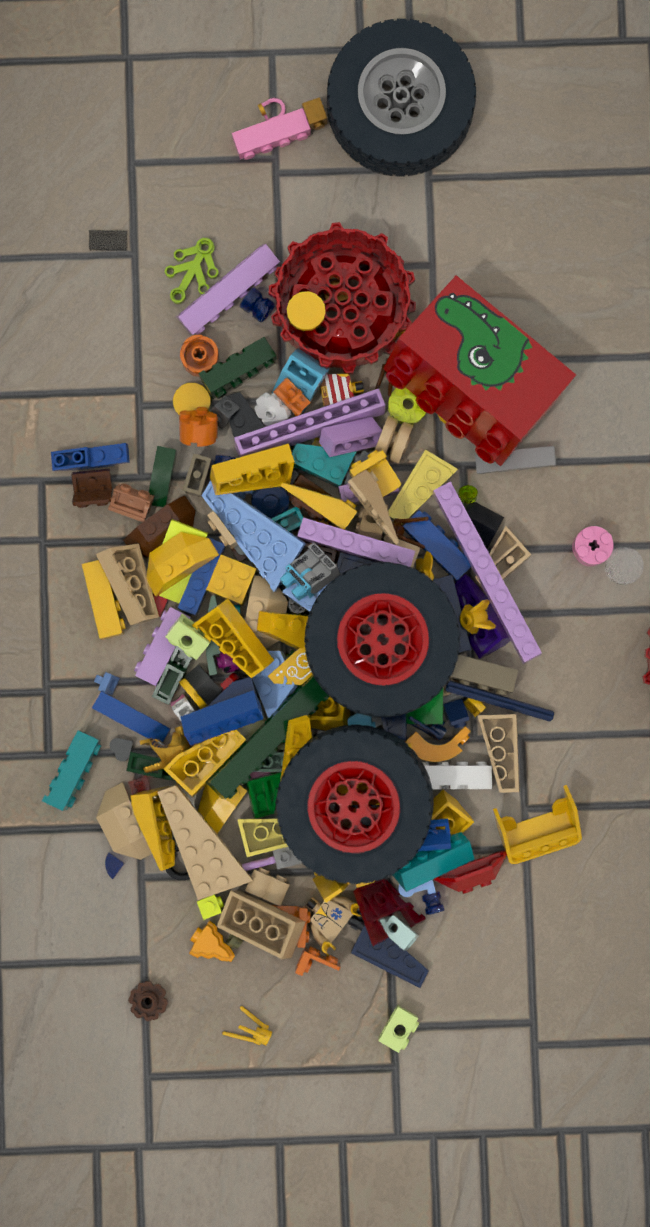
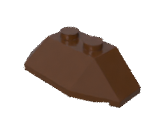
M184 495L167 504L137 526L123 541L126 545L139 544L142 557L149 558L150 552L163 544L171 520L174 519L193 527L196 510Z

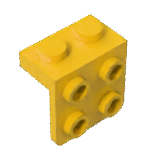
M375 450L367 456L369 459L364 462L359 460L351 465L352 469L349 471V474L352 478L364 470H367L369 473L372 471L378 478L376 483L380 488L382 497L387 496L401 486V482L386 460L387 456L383 450L380 452Z

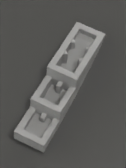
M555 446L516 449L501 467L496 462L489 464L478 455H475L477 474L513 470L521 471L555 466Z

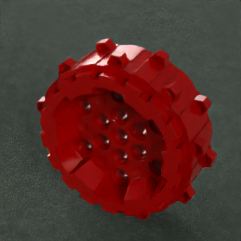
M335 222L331 224L329 230L310 235L302 243L292 241L287 246L290 255L283 262L282 267H277L274 273L278 282L269 285V295L276 299L277 311L271 315L273 325L282 327L283 330L280 333V337L284 342H289L296 349L299 348L319 361L321 367L327 369L329 367L341 368L345 374H353L356 366L368 363L372 365L378 362V357L383 353L391 354L398 336L400 337L402 331H406L412 324L407 316L416 310V302L410 299L409 286L415 282V276L413 272L404 270V260L387 246L388 237L381 233L377 236H372L362 230L344 229L340 222ZM329 261L332 265L329 268H323L321 263ZM362 264H367L369 266V270L362 271L360 270L359 266ZM332 278H337L340 282L337 285H332L329 281ZM355 279L359 284L356 287H352L348 282ZM309 291L318 296L322 293L329 296L326 301H323L325 304V317L319 325L326 328L324 333H317L316 328L309 331L299 330L291 324L287 316V306L294 295ZM340 295H345L348 300L340 302L337 298ZM363 296L367 299V302L359 304L356 299ZM383 298L386 303L380 306L376 303V300ZM333 310L337 313V316L329 318L327 312ZM353 312L356 314V317L350 320L346 317V314ZM356 329H362L364 331V335L361 337H357L354 334V331Z

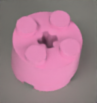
M587 527L574 538L572 543L573 554L578 562L585 566L593 567L600 565L612 554V536L601 527ZM592 542L595 543L594 546L597 547L593 551L591 550V546H588Z

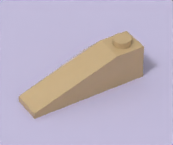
M364 470L350 479L347 486L394 545H398L399 541L380 488L376 483L378 478L372 471L369 473L367 470Z

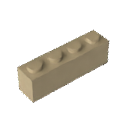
M459 655L449 681L451 679L458 680L459 683L470 686V684H473L478 689L484 691L492 689L496 690L498 695L507 696V694H511L514 691L518 670Z

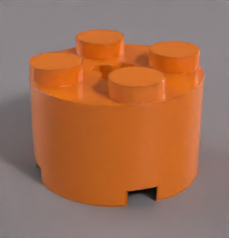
M193 335L183 343L180 350V358L188 373L192 376L200 377V372L205 370L208 373L212 365L219 362V352L212 339L203 335ZM197 353H201L203 358L199 359Z
M197 407L196 410L181 411L179 416L180 441L191 446V443H197V447L214 444L216 439H218L217 414L208 411L206 407Z

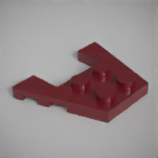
M385 878L379 881L375 880L374 883L359 888L357 887L353 891L373 946L385 941L389 937L379 921L400 911L411 928L426 920L422 913L418 915L413 910L414 906L410 902L406 903L399 896L400 893Z

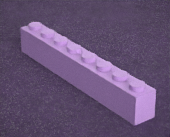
M378 388L235 437V448L238 456L243 457L288 443L289 446H293L296 443L321 436V431L324 427L385 414V403Z

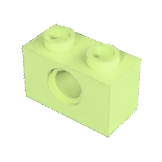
M181 614L169 629L166 638L172 645L181 648L188 657H193L197 660L211 641L204 637L205 634L199 628L196 630L192 626L195 622ZM184 636H190L192 640H187Z
M397 1004L379 1035L378 1041L399 1053L401 1049L404 1050L408 1045L409 1039L407 1038L410 1032L414 1033L419 1025V1022H417L418 1017ZM397 1025H403L405 1031L402 1034H396L394 1028Z

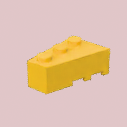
M259 611L257 631L288 646L303 649L305 644V627L309 615Z

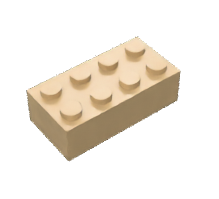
M233 890L229 893L217 927L280 959H288L293 956L305 921L246 892Z

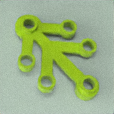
M201 238L197 241L196 246L183 250L177 249L174 252V258L178 262H182L187 256L197 255L193 261L176 266L169 265L165 268V274L168 278H174L177 273L187 271L180 286L174 288L170 293L173 303L182 304L185 301V291L194 275H196L199 285L198 291L201 295L205 293L200 291L201 287L205 286L207 290L209 289L200 265L203 258H205L208 267V277L210 279L218 277V269L215 267L211 256L215 248L211 239ZM207 245L209 248L208 250L204 251L202 250V246ZM182 253L183 257L177 258L176 254ZM169 269L174 270V273L172 275H169L167 273ZM211 270L216 271V274L214 276H211L209 274ZM177 294L182 296L180 300L175 299Z

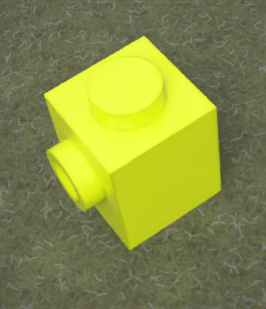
M217 894L197 901L203 920L220 914L223 911L224 903L221 896L217 897Z

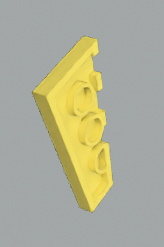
M425 450L388 510L390 518L393 520L395 518H410L433 495V490L441 487L458 469Z

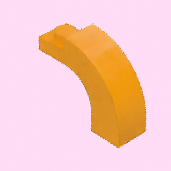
M464 726L450 741L443 745L430 744L417 732H414L405 743L412 744V749L421 760L441 762L449 760L463 751L458 744L463 745L470 738L468 734L471 731Z

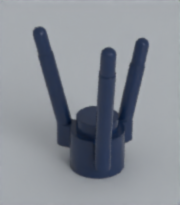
M412 716L409 717V720L415 723L410 725L425 732L437 741L441 740L446 734L447 729L443 726L445 724L444 721L443 724H429L426 726Z

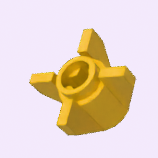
M488 599L482 600L475 607L470 604L465 605L460 615L462 627L471 634L477 633L479 628L495 629L496 625L488 620L486 612L490 601Z

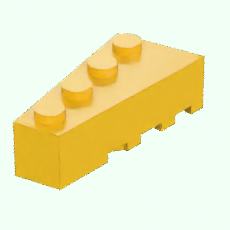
M289 443L212 465L210 479L215 495L281 487L283 482L290 484L294 459Z
M228 598L192 624L196 630L199 628L205 634V638L217 644L223 654H228L233 659L232 662L250 678L263 671L274 661Z

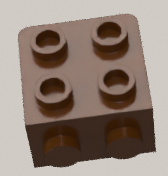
M110 469L72 472L73 506L78 508H85L92 504L105 506L111 502L113 487Z
M300 473L292 483V485L332 496ZM287 491L290 496L289 500L297 508L302 509L304 507V510L308 512L307 514L316 520L318 517L322 520L325 518Z

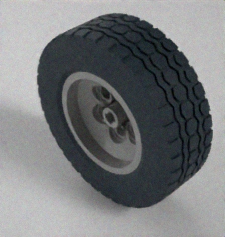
M390 19L362 29L360 34H355L350 39V42L348 41L342 47V51L338 53L335 62H333L328 78L327 113L335 138L354 161L360 162L361 166L367 169L371 168V171L379 174L382 172L383 175L392 176L393 174L405 177L407 174L412 176L417 175L419 172L420 174L427 172L430 168L434 169L456 152L469 131L476 103V82L473 70L464 51H461L462 49L456 41L453 42V38L446 32L444 34L443 30L435 26L433 28L429 23L423 21L420 23L419 20L410 19V21L406 19H397L395 21ZM405 80L408 81L410 85L403 86L401 82ZM385 85L391 86L392 90L385 91L382 87ZM415 94H422V95H423V98H422V99H416V98L414 97V95H415ZM380 103H384L387 105V107L385 109H380L377 105ZM415 111L419 116L411 117L409 113ZM393 116H398L401 120L399 122H394L391 120V118Z

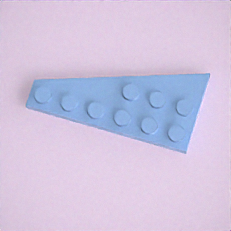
M210 481L201 496L218 515L237 541V544L249 560L254 563L261 576L269 583L273 592H276L282 583L280 578L287 572L285 567L297 559L306 543L236 494L215 495L212 482Z

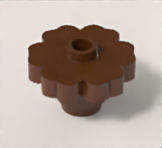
M150 980L140 982L137 989H132L128 999L129 1003L132 1004L130 1011L136 1018L144 1017L146 1021L158 1019L159 1013H164L168 1005V999L164 997L166 990L159 983L153 985ZM146 997L152 1000L151 1004L146 1003Z

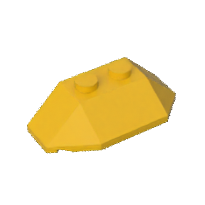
M180 532L150 552L147 581L151 590L157 597L219 556V553L209 538Z

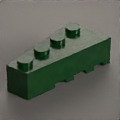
M265 337L243 348L242 354L237 352L230 355L226 359V363L218 362L212 365L208 373L205 370L199 373L201 382L212 399L216 397L217 399L222 398L227 394V390L232 387L233 389L238 388L243 384V380L248 377L252 379L259 374V370L264 367L268 369L275 364L277 356Z

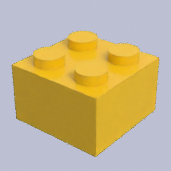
M220 555L206 590L209 593L224 599L228 598L231 602L243 606L257 569Z

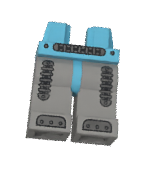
M315 542L308 546L309 549L302 556L285 567L287 572L280 578L282 584L287 589L294 583L298 585L291 591L298 601L306 596L309 598L313 597L314 593L320 591L340 575L337 565L325 555Z

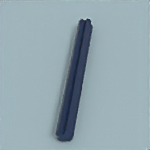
M451 680L446 684L447 692L549 722L554 718V712L549 709Z

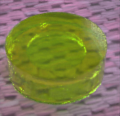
M464 485L459 489L458 496L461 502L470 504L477 500L478 491L474 486Z

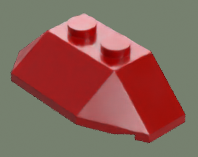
M506 850L470 861L433 880L457 892L462 891L463 894L473 891V887L477 885L481 887L492 884L491 880L496 879L507 855Z

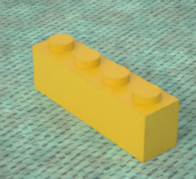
M99 560L82 564L99 638L103 640L123 635L126 625L124 618L120 619L119 611L122 610L121 605L115 599L113 588Z

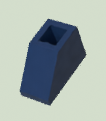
M462 698L443 704V710L449 727L454 726V729L467 725L466 721H469L470 718Z

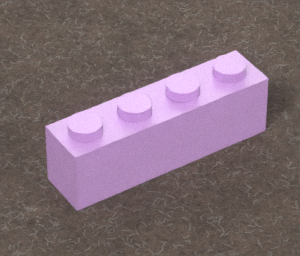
M171 607L169 610H164L160 618L163 622L160 627L155 628L152 634L154 639L151 645L147 644L143 652L145 657L142 662L139 661L134 669L137 672L135 676L157 686L176 647L168 641L166 635L183 613Z

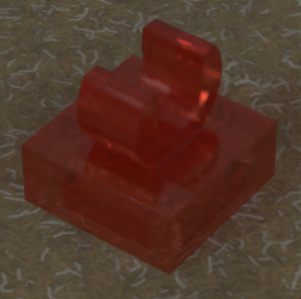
M147 776L128 782L132 795L151 790Z

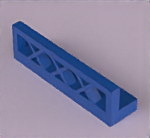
M431 820L426 839L418 852L451 849L449 820ZM438 826H445V829L437 830L435 828Z

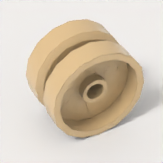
M388 416L375 450L378 452L383 450L387 454L388 449H392L389 461L399 464L410 442V434L414 425L404 422L401 424L399 432H397L398 419Z

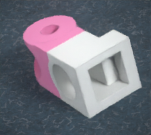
M183 694L176 701L170 703L173 712L180 721L181 716L195 712L193 706Z

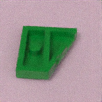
M281 772L252 778L246 783L255 819L274 814Z

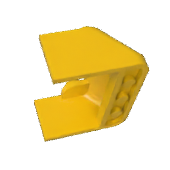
M567 785L563 786L565 798L557 799L553 803L552 812L516 823L513 817L505 816L500 818L497 808L493 809L496 825L509 863L519 864L574 846L582 840L577 807Z

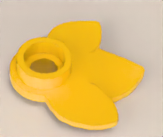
M426 551L424 559H416V569L433 581V557L429 551Z

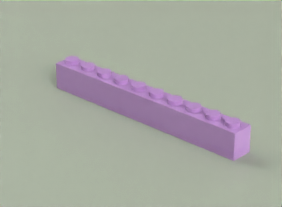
M451 481L433 490V495L522 663L525 664L540 656L542 652Z

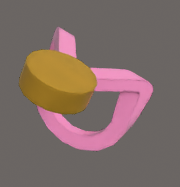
M271 98L258 104V108L266 121L284 115L286 111L284 103L278 98ZM273 102L279 103L282 108L281 113L278 116L268 118L263 107Z

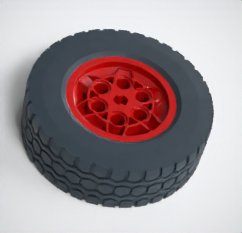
M368 563L340 574L322 590L314 602L305 627L306 657L317 683L329 697L341 706L367 716H398L427 704L445 687L453 674L459 656L460 628L455 610L447 595L424 573L398 563ZM380 614H384L387 617V623L383 626L377 622V617ZM366 624L370 627L369 635L364 636L360 633L361 625ZM401 624L404 626L405 631L402 635H397L394 632L395 625ZM380 634L387 638L385 645H381V642L377 641V637ZM363 644H367L371 648V652L368 655H363L360 652V647ZM396 644H402L405 647L402 655L395 653L394 648ZM380 654H385L388 657V662L385 665H380L377 661V657Z
M344 725L332 728L309 740L287 765L277 792L276 812L278 814V824L287 846L293 851L295 857L319 876L322 875L326 879L346 884L347 882L350 884H365L375 880L379 881L387 878V876H391L407 865L418 853L426 839L433 813V790L430 777L416 752L396 735L368 725ZM359 783L367 784L368 790L361 792L357 787ZM341 784L346 785L348 792L345 794L340 793L338 786ZM377 799L380 806L373 808L370 806L369 801ZM353 801L359 803L357 808L351 806ZM333 802L338 803L340 810L337 812L332 811L330 804ZM369 817L372 824L365 826L362 824L361 819ZM349 819L352 822V826L346 828L342 825L341 821Z

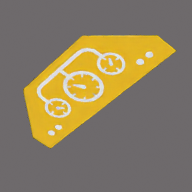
M305 644L303 649L299 648L268 675L273 683L283 684L285 676L287 678L286 684L292 685L293 681L294 685H302L313 675L308 665Z

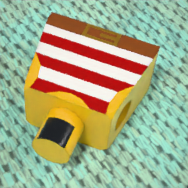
M327 374L320 385L324 407L354 397L353 394L364 392L362 381L351 383L349 374Z

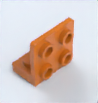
M310 946L309 949L304 948L295 968V973L303 976L304 972L308 973L312 964L311 959L338 971L341 966L338 958L332 955L325 957L320 954V950Z

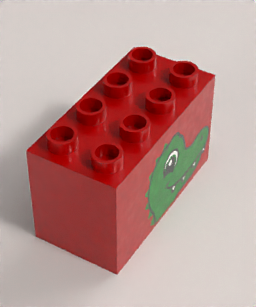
M457 275L399 337L383 368L387 372L386 377L394 387L401 390L407 388L417 397L416 403L424 412L428 414L437 413L446 421L445 426L453 436L459 439L467 438L476 446L475 452L483 461L489 464L496 462L500 467L551 409L576 376L573 371Z

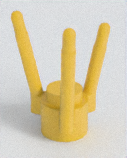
M240 1006V1010L260 1026L255 1031L242 1025L238 1026L239 1029L252 1034L253 1038L225 1031L222 1034L253 1042L259 1046L260 1044L266 1046L272 1035V1031L268 1030L269 1026L261 1022L243 1006Z

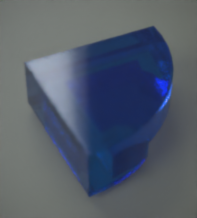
M108 852L105 859V867L108 875L114 879L125 863Z

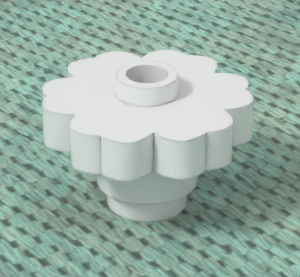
M265 392L256 400L257 405L254 407L256 415L262 419L263 424L266 426L285 421L291 416L290 409L275 393L270 395Z

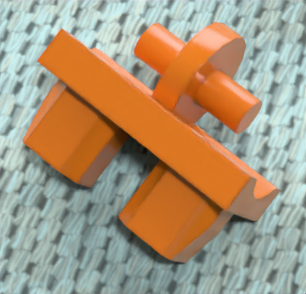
M285 378L273 391L296 416H299L311 403L302 394L303 392L288 378Z

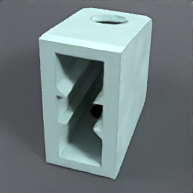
M395 915L388 916L379 921L389 938L405 951L419 937L416 932ZM394 924L398 927V930L396 932H393L391 930V927Z

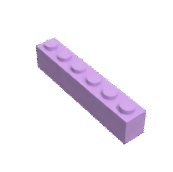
M262 244L176 316L177 319L191 335L200 334L205 329L204 325L209 321L212 323L220 317L218 313L223 309L225 311L230 309L237 297L243 298L249 292L247 290L252 285L255 287L263 281L262 277L266 273L271 274L277 269L276 265L280 261L266 244Z
M303 518L298 533V538L311 543L315 542L317 545L374 562H392L411 567L415 554L414 550L307 518Z

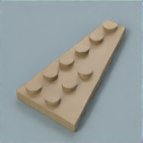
M177 784L158 790V795L198 900L253 881L251 875L246 872L242 864L233 856L230 849L213 828L208 825L204 817L195 809Z

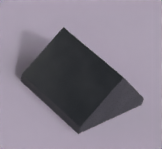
M470 499L466 511L487 549L504 517Z

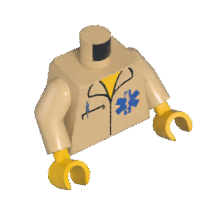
M335 896L327 903L324 900L322 903H319L311 897L305 905L314 913L310 918L311 923L309 926L312 935L322 947V951L330 956L327 953L328 948L332 947L336 950V947L331 943L351 916H361L357 913L358 904L343 896Z

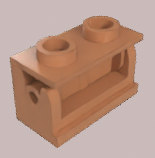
M118 484L113 490L108 510L144 522L149 516L154 496L145 490H135L128 484Z

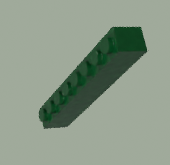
M312 675L300 685L206 781L222 799H231L238 791L236 788L240 784L244 785L251 778L250 774L254 770L258 771L265 764L264 760L266 757L273 756L278 751L277 746L281 742H286L288 720L308 714L311 716L318 710L317 705L329 698Z

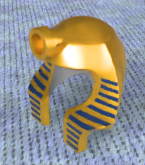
M182 726L175 728V732L172 733L171 742L168 745H164L159 739L148 738L140 740V745H150L161 759L159 763L143 769L146 773L164 769L178 754L191 748L184 735Z

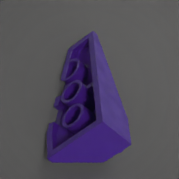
M467 574L463 575L455 583L458 600L462 609L468 604L475 607L482 600L488 599ZM489 603L486 612L488 620L496 625L495 629L479 628L477 633H470L468 637L479 659L502 648L511 641L491 603Z

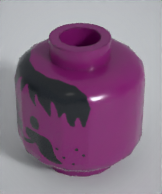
M220 651L219 657H216L218 668H222L224 673L241 670L232 662L233 659L228 654H223Z

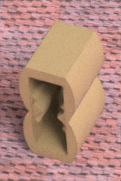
M262 867L258 870L254 869L251 875L253 881L247 884L245 891L281 906L290 885L287 883V878L278 874L276 877L269 875L270 871Z

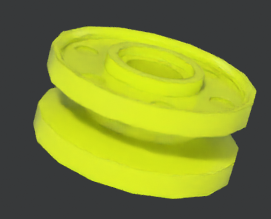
M396 388L388 400L390 416L398 419L400 424L407 422L413 425L419 422L426 412L417 405V397L407 388L402 390ZM405 400H410L413 403L411 409L404 408L403 402Z

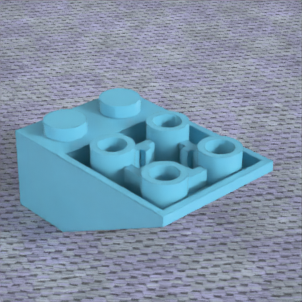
M297 348L290 355L282 369L273 391L285 378H288L311 402L330 368L321 367L319 361Z

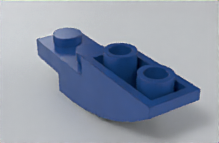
M127 443L51 452L52 471L103 468L130 463Z

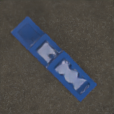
M102 691L92 709L146 738L159 739L162 743L171 729Z

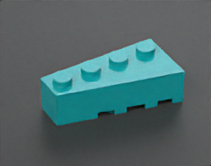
M80 730L77 731L66 752L67 758L63 759L58 768V777L55 776L49 785L51 792L49 796L44 795L42 802L61 811H66L69 807L72 808L77 799L74 797L76 791H80L84 785L85 780H83L85 772L89 773L93 766L91 760L94 755H98L102 746L99 744L101 740Z
M462 832L451 835V849L420 851L407 865L392 874V876L407 892L474 860L471 843Z

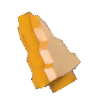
M210 920L203 929L198 927L190 939L194 944L189 954L196 958L200 956L207 959L215 957L220 961L232 962L235 957L230 946L223 942V935L217 931V926Z

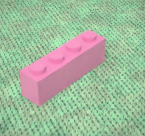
M301 108L233 132L232 139L240 160L243 158L248 160L260 152L263 154L268 153L277 146H288L294 140H305L311 135V129L305 112Z

